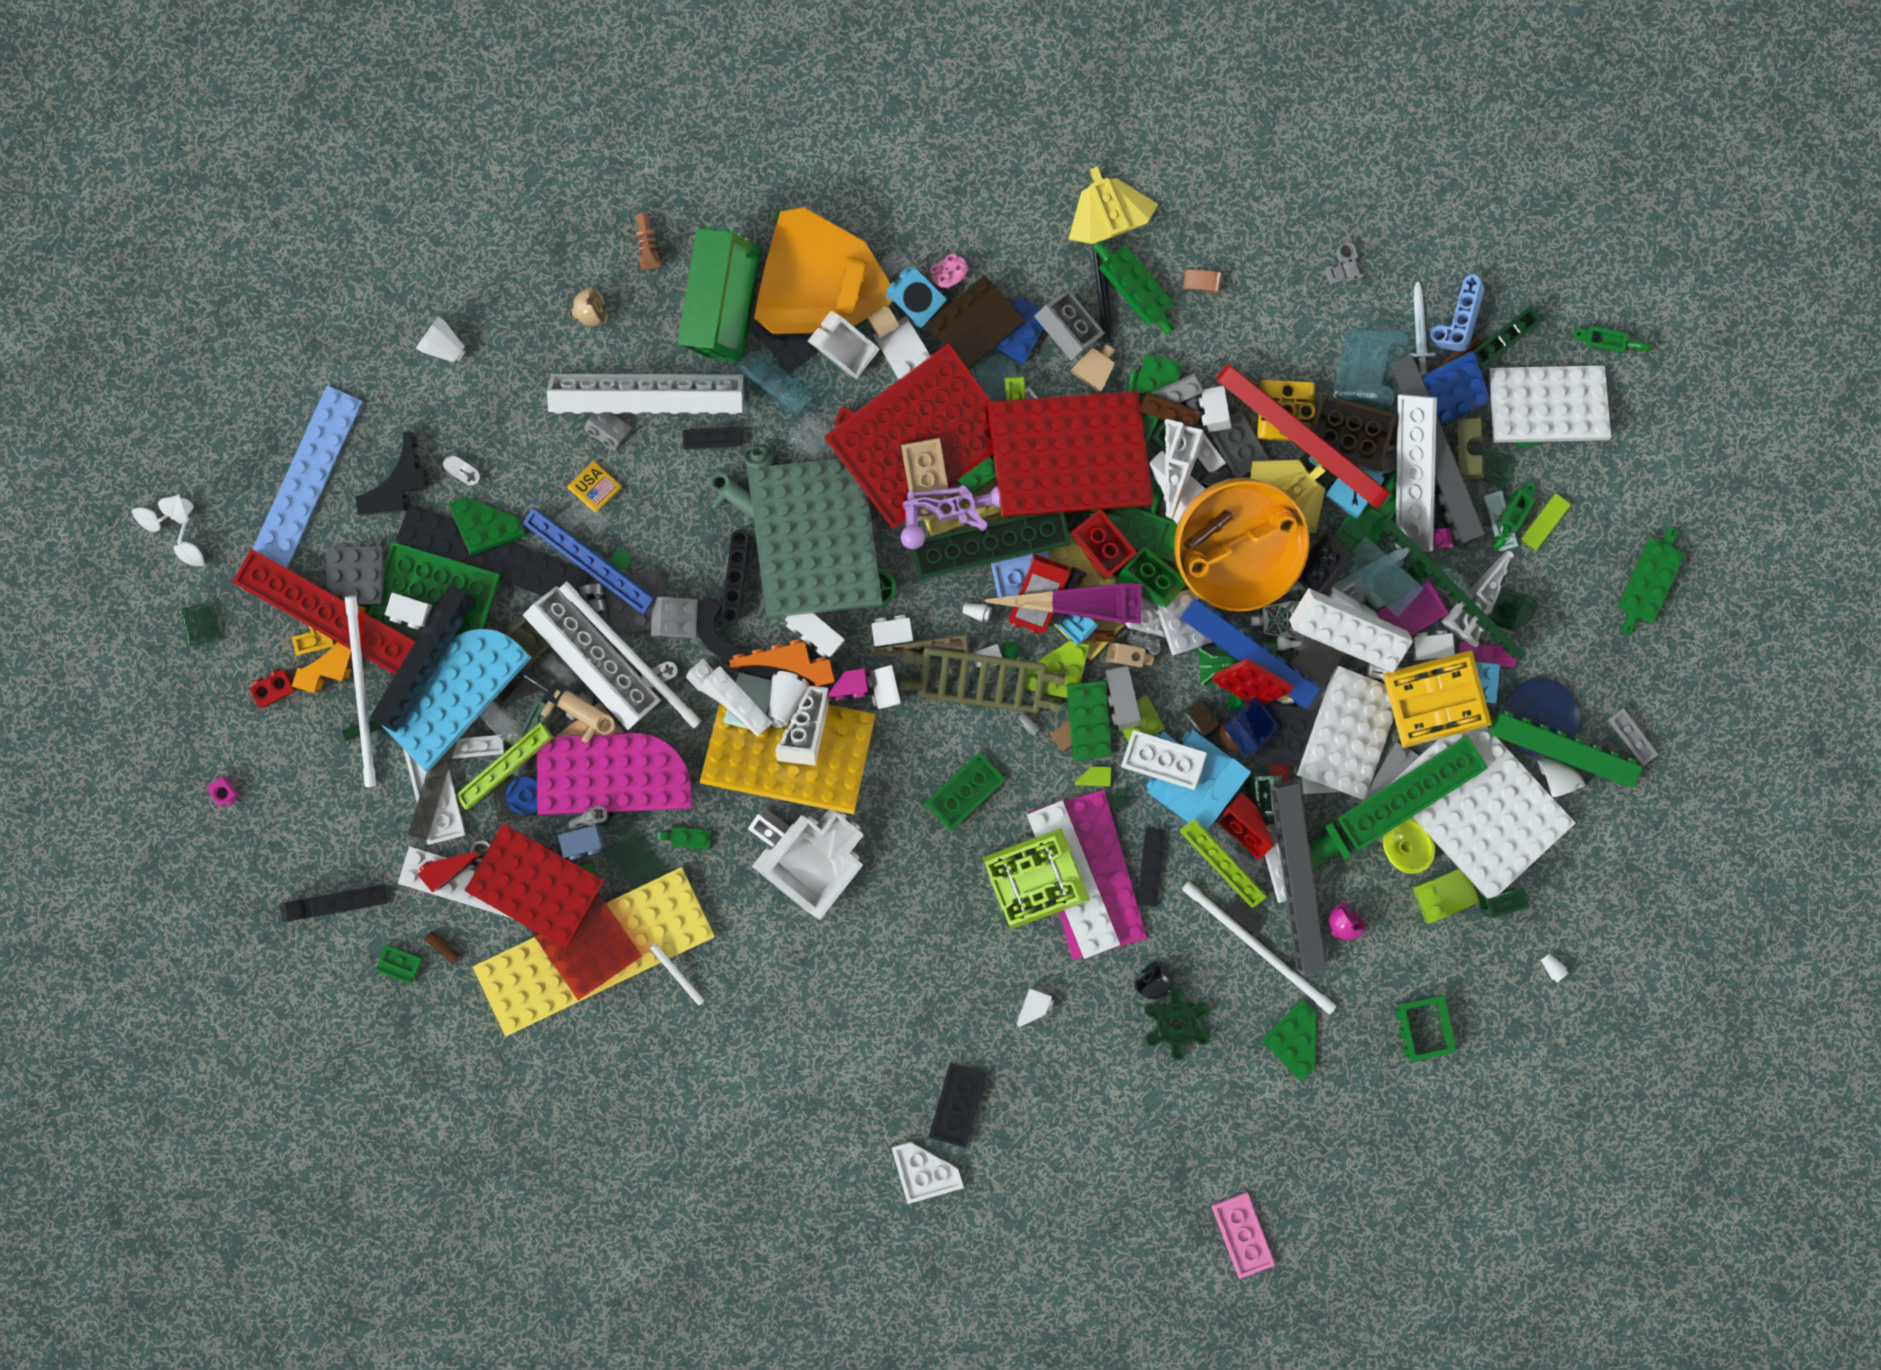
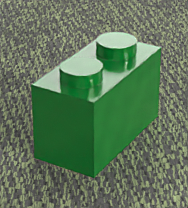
M988 457L958 479V483L960 486H966L972 495L996 478L995 464Z

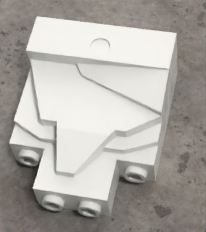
M828 810L819 822L811 816L806 818L801 815L795 824L790 826L775 847L770 850L766 848L752 865L756 871L819 920L863 866L858 861L860 857L852 851L863 837V834L859 831L860 827L853 821L849 823L845 819L847 816L843 812Z

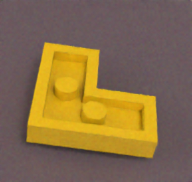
M310 626L309 633L292 637L296 656L331 648L335 645L333 639Z

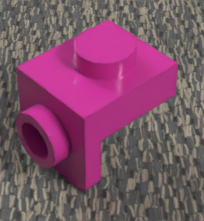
M1451 527L1434 529L1433 549L1453 547Z

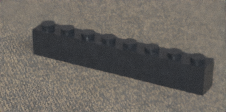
M452 584L448 586L372 712L371 719L394 732L398 731L429 677L433 674L438 662L442 659L447 647L463 624L467 614L472 609L476 598Z

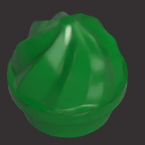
M1007 642L1002 646L1001 654L1003 658L1017 659L1020 655V647L1015 642Z

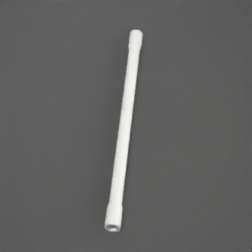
M565 582L559 590L582 611L672 704L693 729L699 725L702 720L670 690L582 599L579 593L568 582Z
M351 595L345 596V606L351 643L364 765L365 787L376 786V775L373 766L357 596Z
M1188 881L1181 890L1207 909L1311 997L1328 1014L1334 1011L1336 1005L1312 987L1208 899L1195 885Z

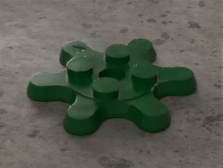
M1173 988L1170 991V1002L1167 1006L1160 1007L1155 1003H1149L1145 1006L1146 1015L1156 1021L1155 1030L1148 1033L1145 1040L1149 1046H1156L1160 1042H1168L1171 1046V1056L1173 1059L1182 1060L1185 1057V1045L1188 1042L1195 1041L1200 1045H1206L1210 1041L1209 1033L1200 1029L1198 1024L1200 1018L1208 1014L1209 1005L1205 1002H1198L1194 1006H1187L1184 1003L1183 991L1180 988ZM1176 1018L1182 1020L1183 1024L1180 1029L1172 1027V1021Z

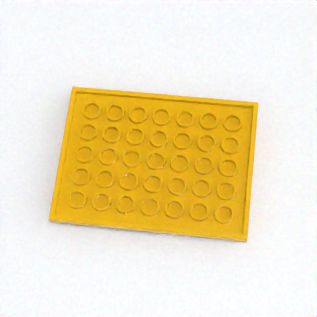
M721 703L719 704L700 778L701 784L854 814L876 714L829 704L815 766L777 761L775 748L782 740L783 733L789 727L791 719L786 726L781 728L771 725L757 737L750 729L724 723L727 708Z

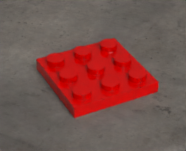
M1248 658L1215 673L1212 681L1217 683L1219 687L1227 689L1234 693L1236 697L1248 701L1251 706L1257 708L1291 693L1293 689L1292 684Z

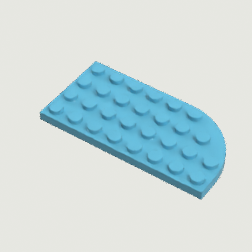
M476 629L455 636L447 647L442 659L438 662L433 674L429 677L398 731L394 732L386 727L384 728L424 771L429 772L532 657L515 640L498 631Z

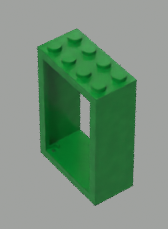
M704 226V229L696 230L677 344L709 359L743 363L762 249L755 246L756 243L748 241V238L741 237V234L733 233L734 230L722 228V231H716V228Z

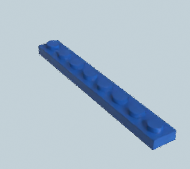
M536 507L531 509L523 522L526 527L639 612L646 614L655 600L653 595Z

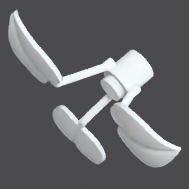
M179 494L162 498L158 505L165 515L161 518H157L155 512L148 508L139 507L131 511L136 521L143 528L151 532L159 531L161 529L159 522H162L167 517H171V519L181 523L182 528L177 541L179 545L174 546L176 555L183 562L192 566H204L207 564L204 562L202 553L195 545L189 542H182L185 527L189 520L188 515L194 509L193 504L189 500L181 499Z

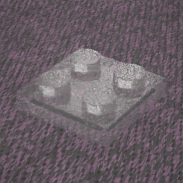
M807 410L784 441L809 460L818 461L829 446V443L823 436L833 428Z

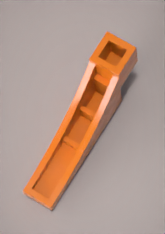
M800 639L790 641V645L782 647V644L771 646V650L764 652L763 649L751 651L752 655L744 656V653L734 655L733 659L729 660L732 669L749 666L775 667L799 674L814 682L816 687L835 683L830 660H825V657L814 659V663L811 664L805 641L801 642Z

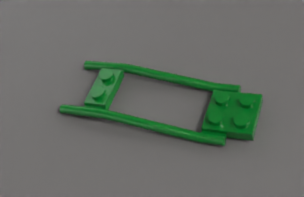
M1145 354L1141 372L1131 371L1126 392L1152 393L1178 381L1182 363ZM1150 475L1152 495H1154L1150 513L1157 516L1162 489L1160 485H1157L1154 476Z

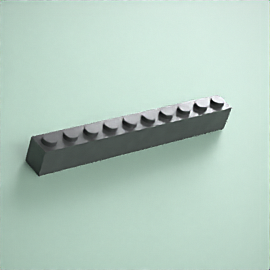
M1290 780L1270 785L1296 969L1297 972L1306 976L1325 971L1327 959L1323 953L1322 945H1324V939L1320 932L1321 919L1317 911L1319 903L1315 897L1316 883L1312 876L1313 864L1309 856L1311 848L1306 835L1308 827L1304 821L1305 808L1301 800L1303 792L1299 783Z

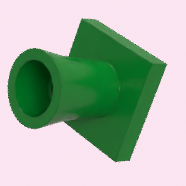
M1334 819L1326 822L1327 834L1309 842L1311 848L1309 856L1314 868L1339 851L1344 860L1352 857V850Z

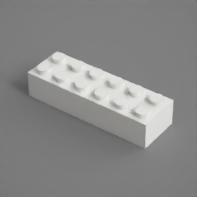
M1308 588L1289 619L1294 631L1392 673L1413 642L1407 630Z

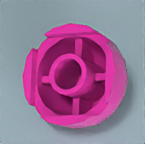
M1340 902L1330 912L1329 925L1331 928L1329 931L1335 938L1339 937L1346 941L1355 940L1366 932L1363 929L1365 924L1354 909L1352 913L1346 908L1348 906L1347 903Z

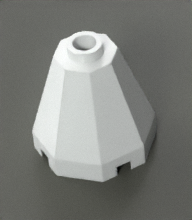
M440 317L435 319L416 347L422 353L451 362L455 360L460 361L465 354V351H463L465 346Z

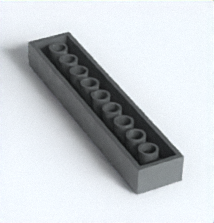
M1412 354L1393 361L1385 367L1384 376L1387 382H1391L1393 387L1391 393L1394 400H1398V395L1400 394L1429 396ZM1436 415V496L1434 499L1437 506L1442 508L1443 514L1441 516L1443 522L1451 527L1452 542L1459 545L1485 533Z

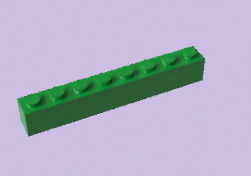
M1496 710L1492 725L1488 729L1491 735L1634 788L1642 766L1637 764L1638 760L1629 756L1624 759L1619 757L1620 753L1610 749L1609 752L1603 751V747L1594 743L1591 746L1584 744L1585 740L1574 736L1571 739L1563 731L1556 730V732L1549 730L1550 727L1539 723L1537 726L1531 724L1532 720L1521 716L1518 719L1510 711L1503 710V712Z

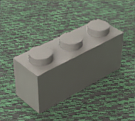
M1124 666L1107 670V677L1103 679L1106 682V689L1110 688L1111 695L1107 697L1110 707L1114 706L1115 713L1112 714L1114 725L1118 724L1119 730L1142 725L1129 667Z

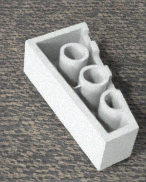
M808 687L796 714L791 718L789 727L783 733L782 740L775 748L777 761L816 766L830 701L828 688Z

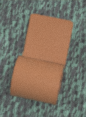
M1186 270L1183 288L1219 294L1222 273Z

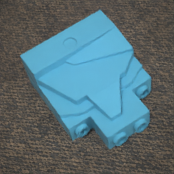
M1192 730L1190 733L1187 731L1181 738L1183 743L1180 745L1207 753L1196 791L1152 777L1146 785L1148 788L1146 792L1185 822L1189 823L1195 818L1208 831L1250 775L1251 771ZM1161 732V734L1156 733L1154 736L1179 744L1165 732Z

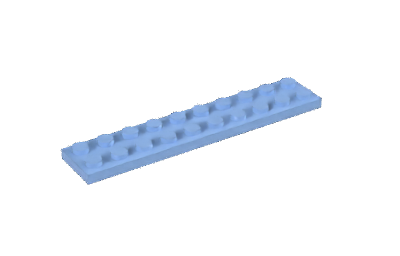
M326 386L253 547L255 551L288 569L363 401L330 386Z

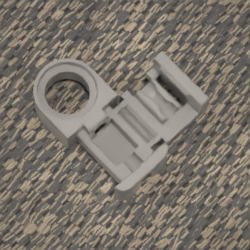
M1344 242L1337 248L1338 266L1325 268L1330 285L1343 280L1351 282L1364 276V274L1360 275L1356 263L1358 255L1355 246L1350 242ZM1344 246L1349 247L1351 250V255L1348 257L1344 256L1341 252Z

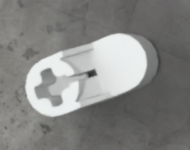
M456 456L445 458L443 462L444 469L467 485H475L479 481V472L471 465Z
M669 661L651 669L656 675H660L658 677L663 682L671 680L678 671L677 666ZM643 675L640 676L650 689L654 688Z

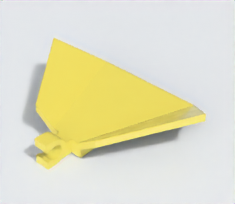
M1098 167L1090 169V174L1095 183L1090 184V187L1081 192L1069 240L1096 244L1097 242L1143 226L1149 222L1158 204L1118 178L1102 179Z
M1300 459L1252 461L1250 478L1266 481L1288 494L1300 508L1305 518L1308 532L1316 533L1326 489L1316 479L1326 471V468L1319 464L1309 472Z

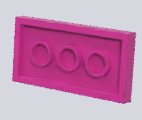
M1429 580L1376 612L1379 619L1407 630L1410 636L1449 614Z

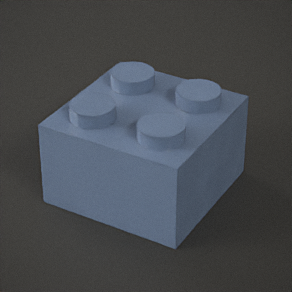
M600 824L558 835L563 857H569V860L583 857L582 853L588 852V855L601 852V848L605 847Z

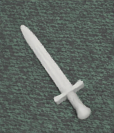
M1417 282L1414 288L1416 353H1410L1409 355L1412 354L1413 358H1419V373L1422 376L1428 373L1426 370V357H1434L1436 354L1435 352L1427 353L1423 294L1421 285Z

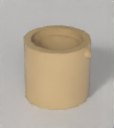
M887 305L867 317L879 338L900 327Z

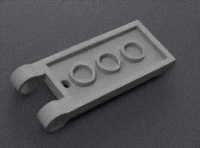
M1395 742L1372 780L1364 800L1385 788L1414 762L1419 755ZM1383 836L1378 838L1377 841L1382 843Z

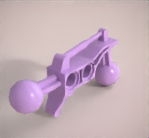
M964 485L960 486V488L937 489L924 492L909 491L908 501L903 503V509L906 510V528L901 532L902 544L908 549H917L925 542V533L918 526L917 509L923 508L936 514L940 522L959 518L960 524L964 525L967 523L979 528L981 531H985L987 523L979 517L976 509L990 505L1000 508L997 486L992 489L990 494L973 497L972 493ZM958 493L960 495L943 500H936L927 497L914 499V496L923 495H946ZM967 502L969 503L970 507L968 509H962L960 507V503ZM948 506L951 512L945 514L941 511V508Z

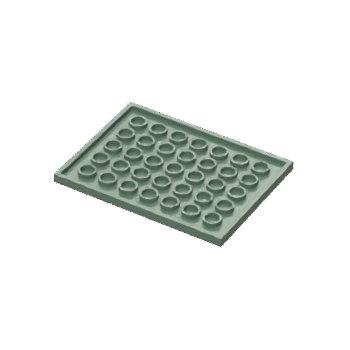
M841 459L774 465L764 469L747 468L766 618L882 606L868 495Z

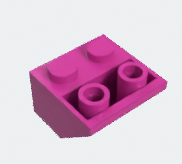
M865 669L845 671L829 692V698H833L834 701L846 700L845 696L853 695V698L865 697V693H868Z

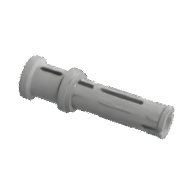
M596 805L593 808L587 809L583 815L572 818L569 821V827L575 831L587 825L594 826L606 820L607 811L603 806Z

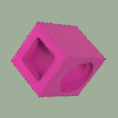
M226 776L220 777L206 787L219 807L231 806L237 801L235 798L239 796ZM222 788H226L228 791L226 798H222L220 795Z

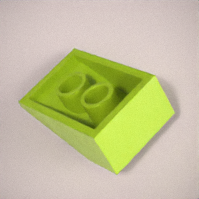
M1459 868L1412 886L1425 923L1428 924L1479 903L1473 883Z

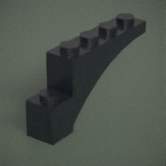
M384 884L279 903L282 922H289L388 904Z

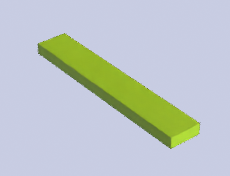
M543 722L536 725L456 794L465 810L469 811L554 738Z
M1195 818L1180 829L1181 834L1251 908H1254L1267 897L1258 884Z

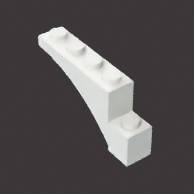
M702 659L689 670L686 678L698 691L704 692L730 710L757 737L772 725L773 722L720 666L713 670Z

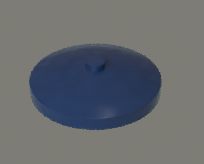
M1532 679L1516 686L1507 696L1502 708V712L1503 710L1510 711L1518 719L1523 716L1532 720L1531 724L1538 726L1541 723L1549 726L1550 731H1563L1571 739L1574 738L1579 727L1580 714L1574 696L1566 687L1549 679ZM1512 743L1516 748L1525 753L1544 756L1541 753Z

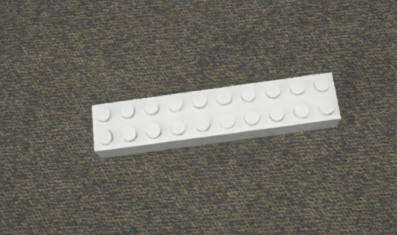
M551 374L547 388L548 412L556 414L573 412L575 414L583 412H593L595 414L612 412L614 414L631 412L633 414H640L642 412H650L652 414H659L661 412H670L671 414H679L680 412L718 414L719 412L737 414L742 413L744 374Z

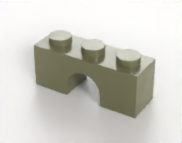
M1481 418L1459 419L1458 426H1455L1454 431L1455 438H1458V444L1455 445V455L1459 456V463L1456 464L1463 480L1485 479L1483 456L1469 454V448L1472 444L1484 442L1483 421Z

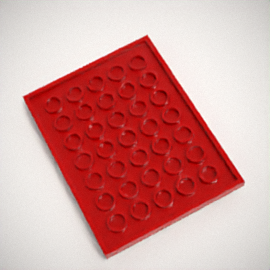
M947 343L823 437L892 529H894L906 520V510L903 509V503L908 501L909 492L901 444L940 438L949 488L958 479L993 455L987 403L991 402V400L950 344Z
M1138 391L987 403L1001 517L1153 505Z

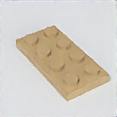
M940 438L901 444L909 491L924 492L948 489ZM949 494L914 496V499L927 497L943 500L950 498ZM943 506L941 511L948 514L951 512V509L948 506ZM925 508L917 509L918 521L937 517L936 514Z

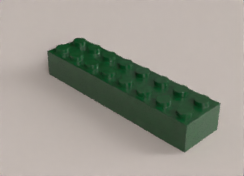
M1064 513L1017 516L987 523L985 531H981L977 527H970L927 537L921 547L912 549L919 581L1033 553L1070 546L1071 542Z

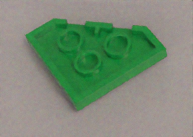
M467 497L449 503L451 514L470 555L525 536L518 517Z
M1301 999L1260 1040L1300 1081L1315 1069L1316 1013Z

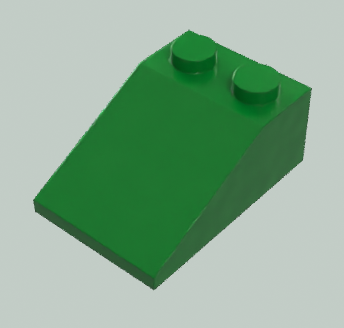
M1143 546L1115 579L1118 583H1141L1142 598L1165 608L1171 604L1187 585L1179 573L1146 546Z

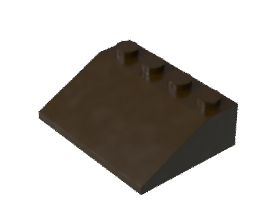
M983 275L928 322L926 326L931 335L942 346L949 343L967 369L970 370L1025 321L993 283Z
M1322 394L1312 430L1354 464L1381 471L1398 414Z

